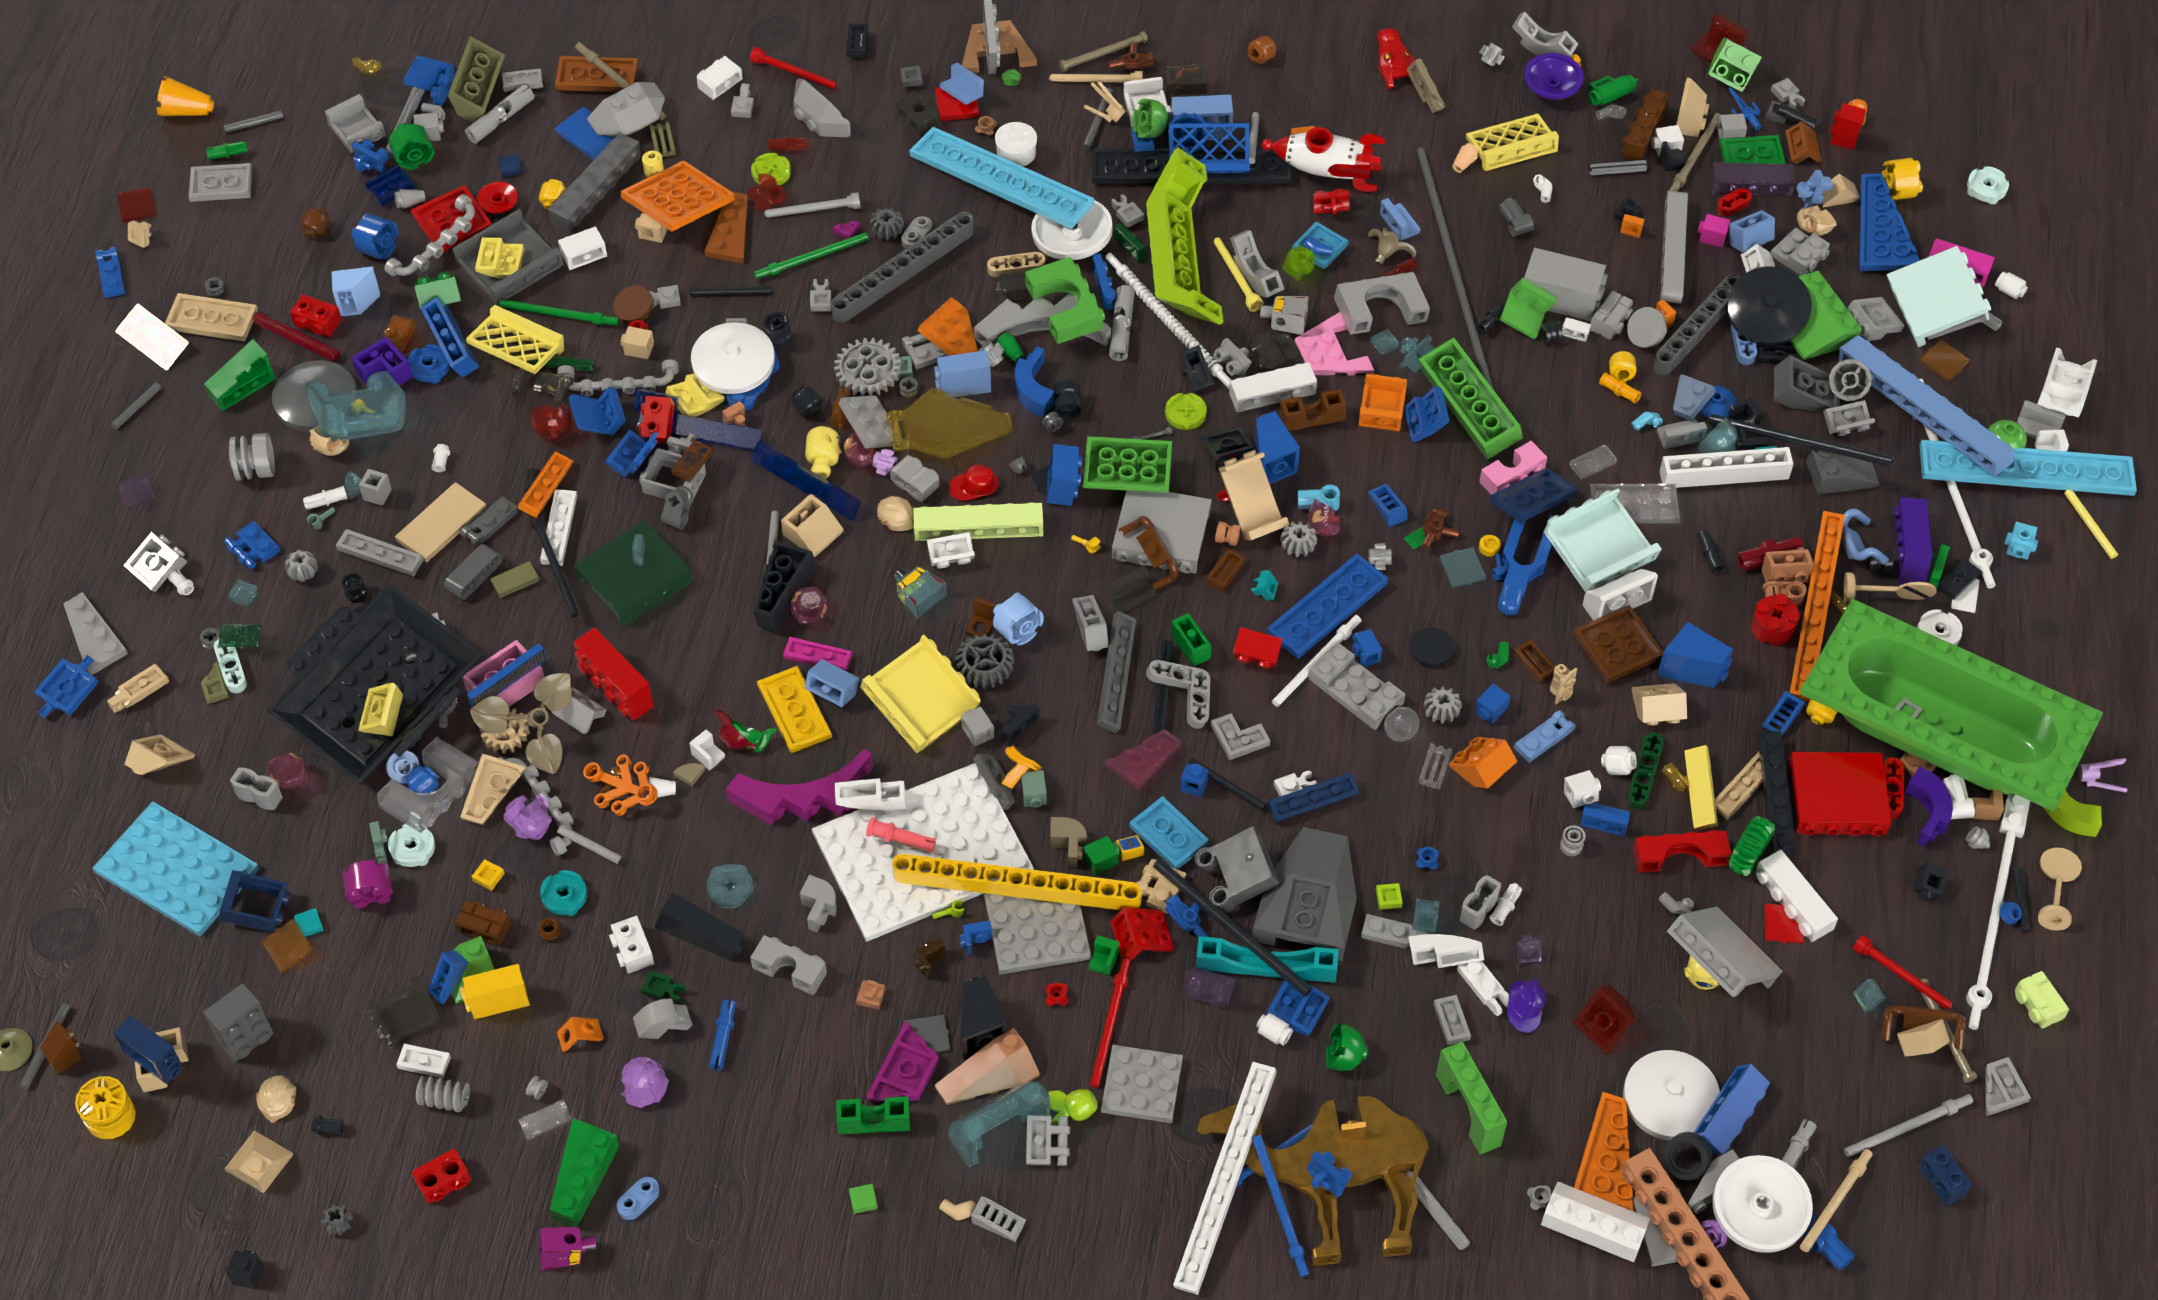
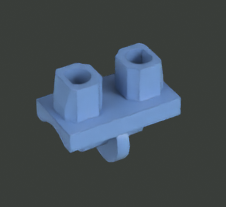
M1815 170L1807 182H1800L1796 189L1799 193L1798 197L1803 199L1805 203L1804 208H1810L1814 204H1821L1824 200L1823 191H1830L1833 183L1830 177H1823L1821 170Z

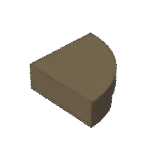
M696 763L685 764L678 767L673 772V775L688 785L693 786L705 771V766Z

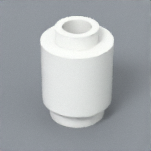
M2002 272L1995 283L1999 291L2014 299L2022 298L2028 289L2025 286V280L2010 272Z
M1271 1013L1267 1014V1016L1263 1014L1256 1025L1259 1028L1258 1033L1277 1045L1280 1043L1284 1046L1293 1033V1029L1289 1027L1288 1023Z

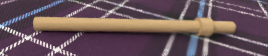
M1865 1149L1858 1160L1853 1161L1849 1167L1850 1172L1801 1243V1250L1804 1252L1810 1250L1856 1179L1863 1175L1867 1169L1866 1164L1873 1155L1870 1150Z

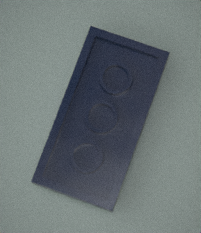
M1546 468L1491 494L1489 502L1522 523L1577 496L1579 488L1549 468Z

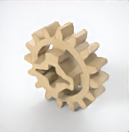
M514 708L511 712L508 713L507 716H516L524 714H518L517 710ZM527 719L507 720L506 730L499 734H490L480 729L481 738L485 742L486 747H492L495 753L501 749L503 754H505L506 749L514 752L515 746L522 748L521 741L527 742V735L530 734Z

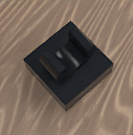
M1630 198L1627 201L1622 200L1615 212L1614 219L1623 221L1625 214L1638 217L1641 206L1635 205L1636 200Z

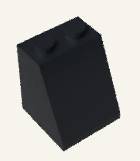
M986 976L971 978L963 985L960 1036L962 1058L966 1060L992 1040L1007 1032V1022Z

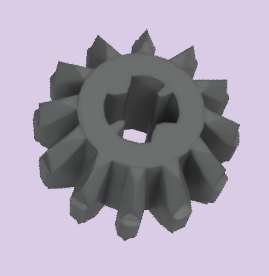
M885 206L884 210L877 208L876 213H872L869 225L873 236H878L879 240L886 238L888 241L890 237L896 239L897 234L902 233L904 220L901 217L900 211H895L894 207L889 210Z

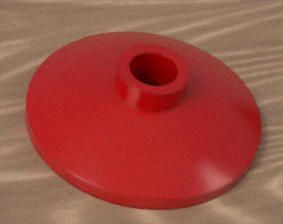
M493 182L484 186L479 191L477 200L482 210L492 214H500L509 211L516 205L518 194L516 189L509 183Z

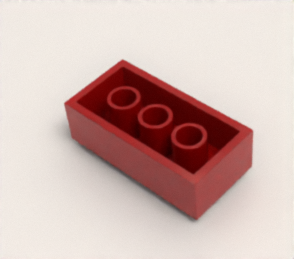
M595 627L574 641V655L578 660V669L583 675L587 674L590 677L592 684L597 689L601 688L604 691L606 699L610 703L614 702L617 705V709L622 716H628L633 722L654 707L649 683Z

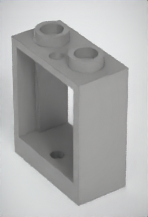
M657 448L654 455H651L648 460L646 471H643L640 475L639 483L642 486L643 493L665 499L669 492L675 491V487L654 481L662 466L672 469L682 455ZM705 463L690 483L685 481L683 485L689 488L692 493L691 503L706 476Z

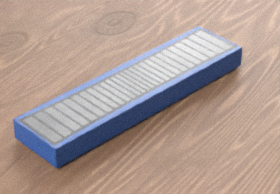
M536 644L469 691L467 696L470 706L474 707L483 699L498 695L545 662L544 648L540 644Z

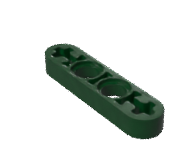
M1655 732L1648 733L1644 737L1628 792L1627 804L1634 810L1643 809L1647 804L1663 748L1664 739ZM1651 741L1656 742L1653 751H1649ZM1650 758L1654 764L1647 766L1642 762V759ZM1639 776H1644L1648 779L1649 782L1647 784H1641L1637 781L1636 778ZM1637 790L1642 791L1639 801H1635Z

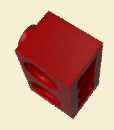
M455 1148L411 1171L415 1183L427 1204L440 1201L446 1194L453 1190L462 1189L471 1181L468 1170ZM451 1170H458V1172L453 1175L448 1174ZM436 1181L435 1185L431 1187L426 1186L429 1182Z

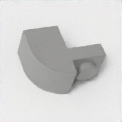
M809 875L800 892L801 905L812 908L807 918L808 929L818 932L820 926L826 923L828 914L836 915V896L833 887L828 882Z
M672 999L652 1002L643 1007L633 1017L639 1038L659 1039L668 1029L688 1030L692 1026L687 1006L673 1004Z

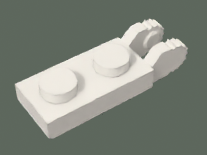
M1476 961L1458 965L1457 970L1483 1004L1487 1005L1496 1016L1502 1014V1008L1495 999L1498 997L1507 1008L1509 994L1504 991V988L1484 963Z

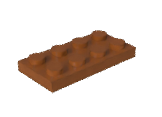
M560 56L555 82L556 90L619 92L623 90L620 85L595 64L589 63L585 57ZM599 57L629 84L632 85L636 82L637 58Z

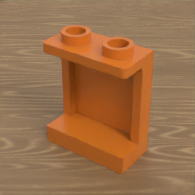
M1366 374L1358 426L1400 431L1407 379Z

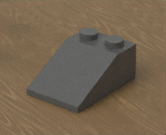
M1791 355L1774 367V401L1789 408L1819 412L1840 406V398L1830 388L1829 373Z
M1809 449L1806 463L1817 495L1880 486L1873 463L1817 449Z

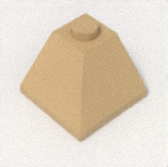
M159 734L133 740L125 765L130 767L134 773L145 775L146 773L158 771L193 759L195 754Z
M253 1131L224 1169L264 1193L293 1156V1152Z

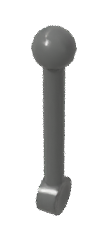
M1167 427L1163 431L1143 437L1134 436L1132 439L1147 440L1164 434L1171 435L1173 428Z

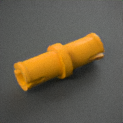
M1604 373L1599 381L1600 385L1614 391L1616 396L1621 395L1634 404L1641 397L1642 393L1627 385L1626 381H1620L1608 373Z

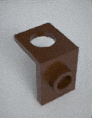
M975 597L973 601L974 616L966 630V634L971 636L977 634L979 637H983L985 632L988 637L993 627L995 604ZM977 623H983L986 629L983 632H977L973 627Z

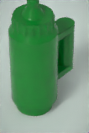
M1632 75L1620 76L1616 79L1606 76L1589 83L1590 101L1594 106H1602L1626 96L1636 89V83L1639 82V79H1634Z

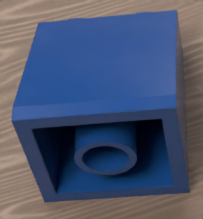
M1275 411L1261 415L1256 419L1255 451L1256 453H1264L1265 457L1260 458L1268 482L1272 484L1298 473L1300 447Z
M1687 622L1664 650L1658 676L1714 688L1719 681L1723 682L1729 674L1727 669L1733 661L1731 658L1733 649Z

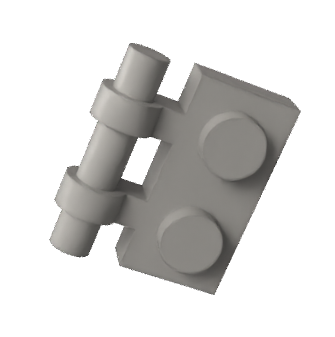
M1027 1115L1026 1165L1050 1166V1157L1057 1156V1165L1067 1166V1157L1070 1156V1149L1067 1148L1068 1135H1070L1068 1117H1058V1126H1051V1116ZM1051 1134L1058 1135V1147H1051Z

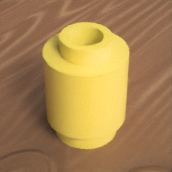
M648 151L642 156L644 173L648 178L664 170L662 155L659 152Z

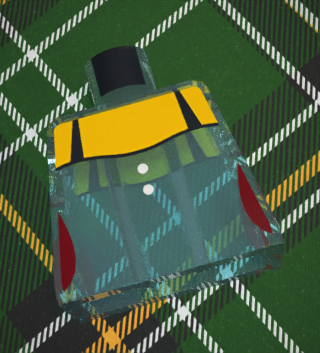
M916 567L910 573L904 568H900L894 575L899 581L897 583V595L916 619L947 596L946 582L922 567Z

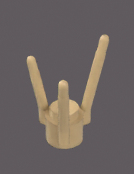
M1101 81L1098 82L1101 89L1092 82L1091 86L1110 105L1105 110L1108 114L1106 115L1088 105H1084V108L1103 117L1108 122L1113 120L1116 123L1126 110L1122 108L1123 106L1116 101Z

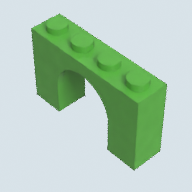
M1071 257L1025 272V285L1033 299L1055 292H1065L1073 295L1079 301L1075 307L1049 316V330L1057 344L1103 329L1104 311L1102 308H1098L1094 293H1090L1087 280L1081 277L1078 264H1074Z
M1463 1041L1442 1049L1436 1076L1446 1095L1457 1090L1461 1091L1471 1116L1469 1136L1479 1155L1500 1147L1507 1120Z

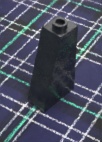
M673 892L662 908L654 926L665 933L727 960H731L734 954L738 956L745 945L742 942L744 933Z

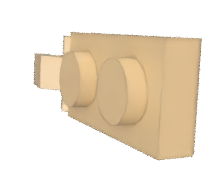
M153 664L118 687L119 690L115 692V696L107 700L109 707L116 713L125 707L133 706L167 684L169 679L156 664Z

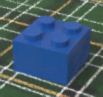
M1053 445L1048 466L1046 503L1072 506L1073 498H1077L1078 486L1081 484L1082 476L1079 473V468L1081 469L1082 465L1079 447Z

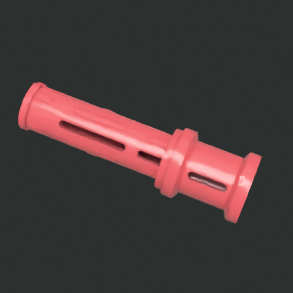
M871 817L866 831V836L868 837L872 835L884 839L885 842L896 841L933 853V848H935L937 841L936 838L897 828L892 822L888 824L878 821L876 817Z

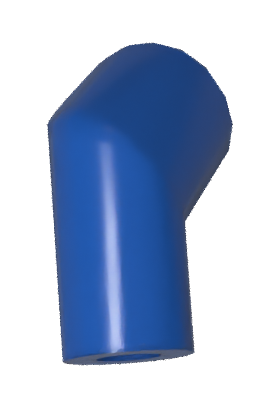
M1313 237L1306 238L1303 243L1304 249L1311 253L1326 256L1332 255V246L1323 245Z

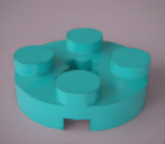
M568 870L559 871V874L554 876H548L540 888L545 909L557 915H575L587 899L586 885L581 876ZM568 889V895L562 897L558 893Z

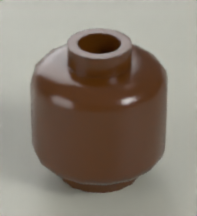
M316 207L306 210L300 222V228L304 231L303 234L311 239L324 236L330 223L327 217L328 214Z

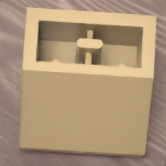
M812 494L806 497L781 520L783 535L798 547L812 551L814 558L844 532L842 526L827 505Z

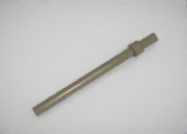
M581 42L576 44L575 48L585 56L589 63L595 64L623 89L631 86V84L603 62L595 51L589 50ZM661 111L659 119L662 121L666 117V114L663 111Z
M1719 113L1714 115L1682 170L1676 174L1669 191H1678L1686 183L1687 175L1718 125Z

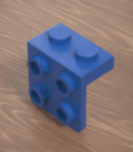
M608 387L599 399L575 394L569 397L576 425L581 430L613 436L626 421L616 388Z
M629 430L604 463L624 478L629 472L634 474L658 441L655 438L658 433L655 431L650 439L645 442Z

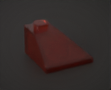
M1611 985L1600 987L1572 1023L1602 1051L1609 1054L1636 1018L1628 1001Z

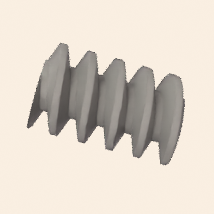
M422 1075L416 1089L417 1104L423 1106L426 1103L427 1107L435 1105L438 1109L444 1107L448 1111L454 1109L455 1112H461L469 1099L470 1084L466 1083L464 1089H461V1082L457 1081L453 1088L451 1080H448L445 1086H443L442 1078H439L436 1084H434L433 1077L430 1076L427 1082H424V1076Z

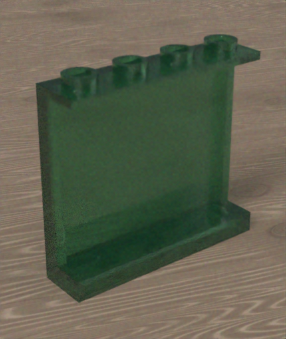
M645 520L574 565L578 580L581 583L586 581L617 615L621 627L633 622L639 615L651 610L654 605L668 599L674 592L686 587L692 581L690 568Z

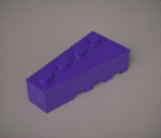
M1900 497L1899 505L1894 507V518H1896L1895 532H1897L1896 544L1898 546L1899 586L1910 582L1926 583L1932 559L1926 499Z

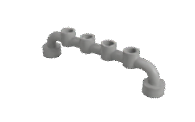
M465 194L460 195L456 199L455 208L461 212L467 211V213L463 217L459 216L449 230H443L440 238L435 243L430 242L426 247V251L421 255H416L408 267L403 268L400 261L391 258L385 265V272L391 276H396L397 274L406 276L412 274L417 269L425 271L429 267L428 259L431 256L435 258L441 257L444 251L443 245L447 243L452 246L456 243L457 235L455 234L460 230L464 233L470 230V221L475 214L472 199Z
M675 360L663 361L662 373L665 376L662 378H655L653 376H646L643 379L625 377L623 380L615 381L605 378L597 382L585 379L575 383L571 381L574 379V368L569 365H563L558 368V379L563 381L566 388L573 391H581V395L586 397L592 396L593 390H602L603 394L608 387L622 388V392L625 394H633L635 388L643 387V391L646 393H653L656 391L657 386H664L671 382L674 375L678 373V362Z
M517 758L505 759V761L526 767V770L521 775L522 778L532 787L535 796L539 794L548 800V813L553 816L557 826L563 825L573 830L571 825L574 822L569 812L562 814L559 810L562 808L559 798L557 796L550 798L547 794L550 792L547 782L545 780L538 782L536 779L539 776L536 767L533 764L527 767L522 760ZM557 836L549 842L553 852L560 856L567 852L566 847L571 844L572 840L565 836L563 839Z

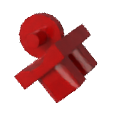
M1349 190L1315 191L1313 193L1314 214L1331 212V215H1336L1338 211L1350 210Z

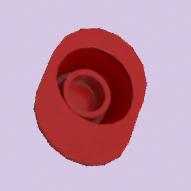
M973 465L966 473L953 478L949 485V493L958 501H971L991 495L997 491L999 479L991 468L984 465Z

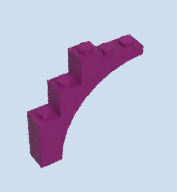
M864 749L851 763L841 770L825 778L808 783L791 785L770 784L738 773L725 789L727 801L771 826L776 819L779 820L783 816L785 810L806 822L811 816L817 814L820 806L842 817L853 808L836 805L835 783L858 781L864 775H868L873 768L872 753Z

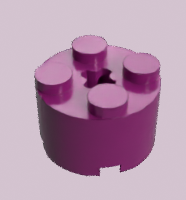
M375 860L360 861L349 865L347 872L345 869L342 871L346 900L354 904V908L361 909L367 907L368 903L377 901L379 904H384L391 900L390 896L393 890L389 866L386 862L381 861L382 865L375 864Z

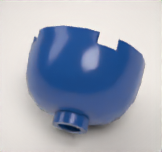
M1186 112L1175 116L1170 124H1204L1206 122L1198 114L1187 115ZM1182 128L1173 129V136L1179 142L1187 135ZM1196 128L1191 133L1199 142L1207 135L1202 128ZM1189 136L1182 145L1190 152L1197 143ZM1207 138L1201 143L1203 146L1205 145ZM1173 140V147H1175L1177 143ZM1199 146L1193 153L1199 151L1201 147Z

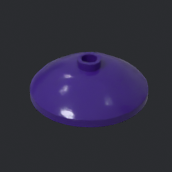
M1546 53L1536 56L1527 64L1524 78L1527 86L1535 94L1547 99H1564L1579 91L1584 75L1580 65L1572 58L1558 53Z

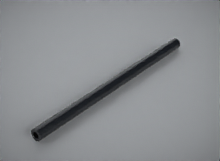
M1712 414L1709 419V424L1737 431L1744 429L1745 433L1892 467L1894 462L1893 456Z
M1158 859L1154 863L1153 868L1304 997L1311 993L1313 989L1163 860Z

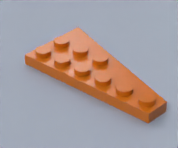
M1602 1092L1574 1188L1633 1211L1632 1185L1624 1180L1621 1170L1625 1161L1629 1159L1630 1149L1627 1132L1626 1099Z

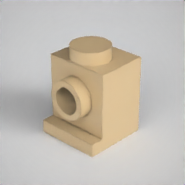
M644 213L641 214L640 218L636 219L635 229L638 230L639 238L662 243L667 228Z

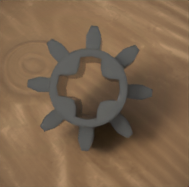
M332 1204L331 1208L323 1211L326 1219L321 1220V1224L323 1227H327L326 1230L329 1235L334 1232L341 1236L342 1232L346 1229H351L348 1221L352 1220L353 1217L350 1212L347 1213L345 1205L340 1208Z

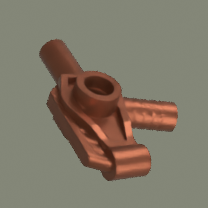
M1132 42L1130 43V52L1123 55L1120 60L1109 61L1108 63L1109 69L1124 67L1125 70L1136 71L1153 67L1157 60L1154 52H1149L1148 54L1137 53V43Z
M1439 507L1438 509H1431L1422 528L1425 536L1421 545L1423 550H1429L1433 540H1439L1441 535L1458 538V529L1444 526V519L1448 512Z

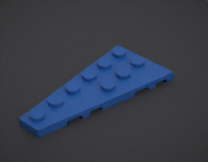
M1862 174L1860 271L1898 270L1921 261L1918 258L1915 246H1913L1910 240V235L1904 221L1897 211L1895 201L1892 200L1883 174Z

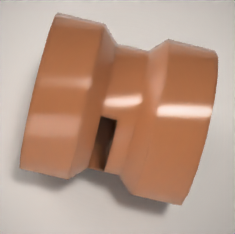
M1220 521L1217 527L1215 542H1228L1229 545L1237 546L1241 526L1235 524L1229 526L1227 523Z

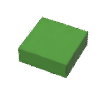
M873 1184L849 1188L854 1214L878 1209Z

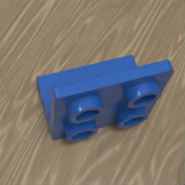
M416 56L403 79V84L431 91L430 96L433 98V104L442 106L455 77L454 65Z

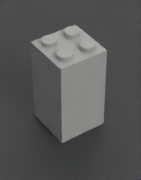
M1534 248L1524 279L1557 297L1556 303L1548 311L1591 322L1593 314L1600 308V301L1605 291V287L1602 286L1606 285L1608 274H1604L1606 265Z

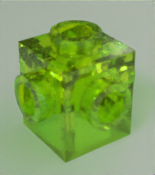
M1299 245L1296 249L1292 248L1288 252L1283 265V270L1296 281H1299L1305 274L1309 275L1315 268V256L1309 248Z

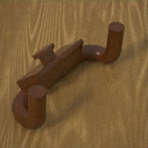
M1140 516L1135 521L1119 528V533L1124 536L1142 525L1146 528L1145 532L1136 537L1154 569L1166 563L1170 570V574L1151 583L1152 589L1156 591L1178 578L1179 571L1174 558L1154 524L1148 517Z
M1902 1005L1890 1006L1884 1011L1882 1040H1891L1893 1015H1904V1030L1939 1019H1943L1944 1024L1946 1020L1956 1022L1954 1048H1964L1966 1020L1959 1013Z

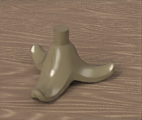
M1386 228L1383 229V232L1378 229L1369 231V238L1378 237L1379 255L1375 260L1376 263L1382 265L1386 258L1399 250L1408 251L1412 258L1416 256L1414 247L1408 243L1398 241V237L1393 231L1389 232Z

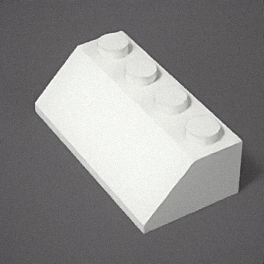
M1557 1182L1541 1225L1634 1262L1650 1218Z

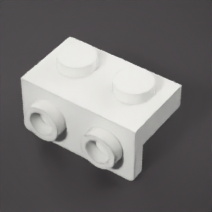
M969 532L927 540L931 566H937L938 569L949 567V563L958 562L959 565L967 564L975 557Z

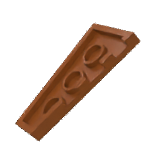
M733 192L735 200L722 206L706 246L705 256L744 264L748 196Z

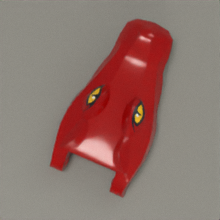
M1385 28L1377 34L1379 42L1378 69L1388 90L1394 88L1393 79L1410 77L1407 68L1415 59L1404 46L1399 32L1394 28Z

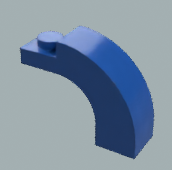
M1036 347L1033 353L1028 354L1026 360L1019 358L1016 364L1015 390L1019 401L1027 410L1044 418L1054 405V391L1041 386L1034 380L1035 375L1044 364V349Z

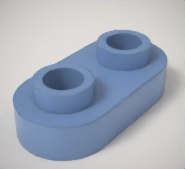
M651 1177L639 1179L619 1198L617 1202L619 1215L623 1219L633 1220L644 1212L659 1196L660 1189L657 1181ZM644 1186H650V1187H651V1188H650L649 1190H647V1191L643 1190V1187H644ZM626 1203H633L631 1207H625Z

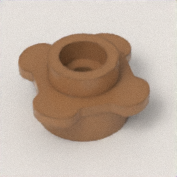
M983 116L978 120V126L975 127V131L991 136L994 134L993 130L994 127H997V122L989 116Z

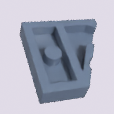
M1681 374L1673 407L1674 414L1692 421L1716 392L1714 386Z

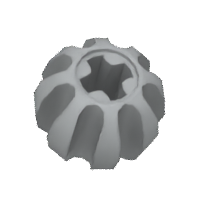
M297 550L287 556L285 571L291 579L305 582V580L315 576L317 560L309 551Z

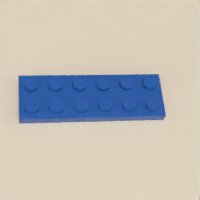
M1357 553L1267 628V634L1282 638L1281 646L1299 659L1388 584L1389 579Z

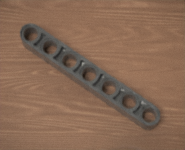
M1728 275L1658 350L1654 362V371L1657 374H1670L1727 312L1730 291L1741 275Z

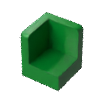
M1097 935L1094 942V953L1089 963V970L1110 976L1119 954V942Z

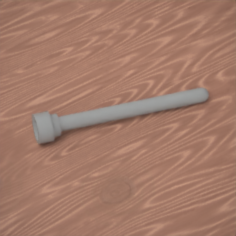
M850 193V196L843 199L768 209L764 212V215L770 218L845 206L859 209L861 208L859 193Z

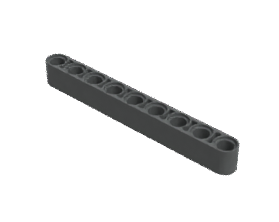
M969 212L958 213L834 297L831 301L833 320L838 323L847 322L970 238L974 233L973 215Z

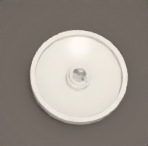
M1095 200L1092 208L1072 229L1036 214L1032 222V237L1038 249L1050 257L1061 260L1071 257L1072 260L1087 258L1102 250L1109 242L1113 231L1111 215L1102 204Z
M737 322L720 324L707 330L697 339L691 352L692 369L698 381L708 389L724 394L743 393L758 387L769 377L775 362L774 348L768 336L757 327Z
M1661 1050L1643 1056L1631 1067L1625 1080L1623 1098L1626 1099L1627 1112L1636 1125L1654 1137L1671 1140L1679 1133L1695 1131L1720 1093L1714 1075L1700 1060L1680 1051Z
M1760 1155L1741 1158L1730 1164L1723 1171L1715 1185L1713 1210L1717 1222L1730 1239L1746 1249L1766 1253L1786 1249L1801 1238L1811 1221L1813 1206L1807 1184L1794 1168L1779 1159Z

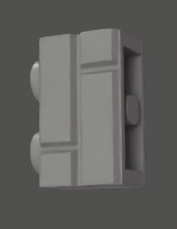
M1611 291L1592 317L1590 330L1601 334L1609 340L1613 338L1615 333L1620 334L1624 326L1623 322L1625 320L1629 321L1633 315V301L1625 296L1622 297L1621 294L1615 291Z

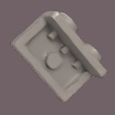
M1865 400L1823 411L1829 434L1837 433L1838 437L1850 434V430L1857 429V432L1868 430L1870 425L1875 423V418L1870 419Z

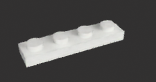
M555 489L546 533L559 565L563 566L577 492ZM542 549L541 564L550 565L545 551Z

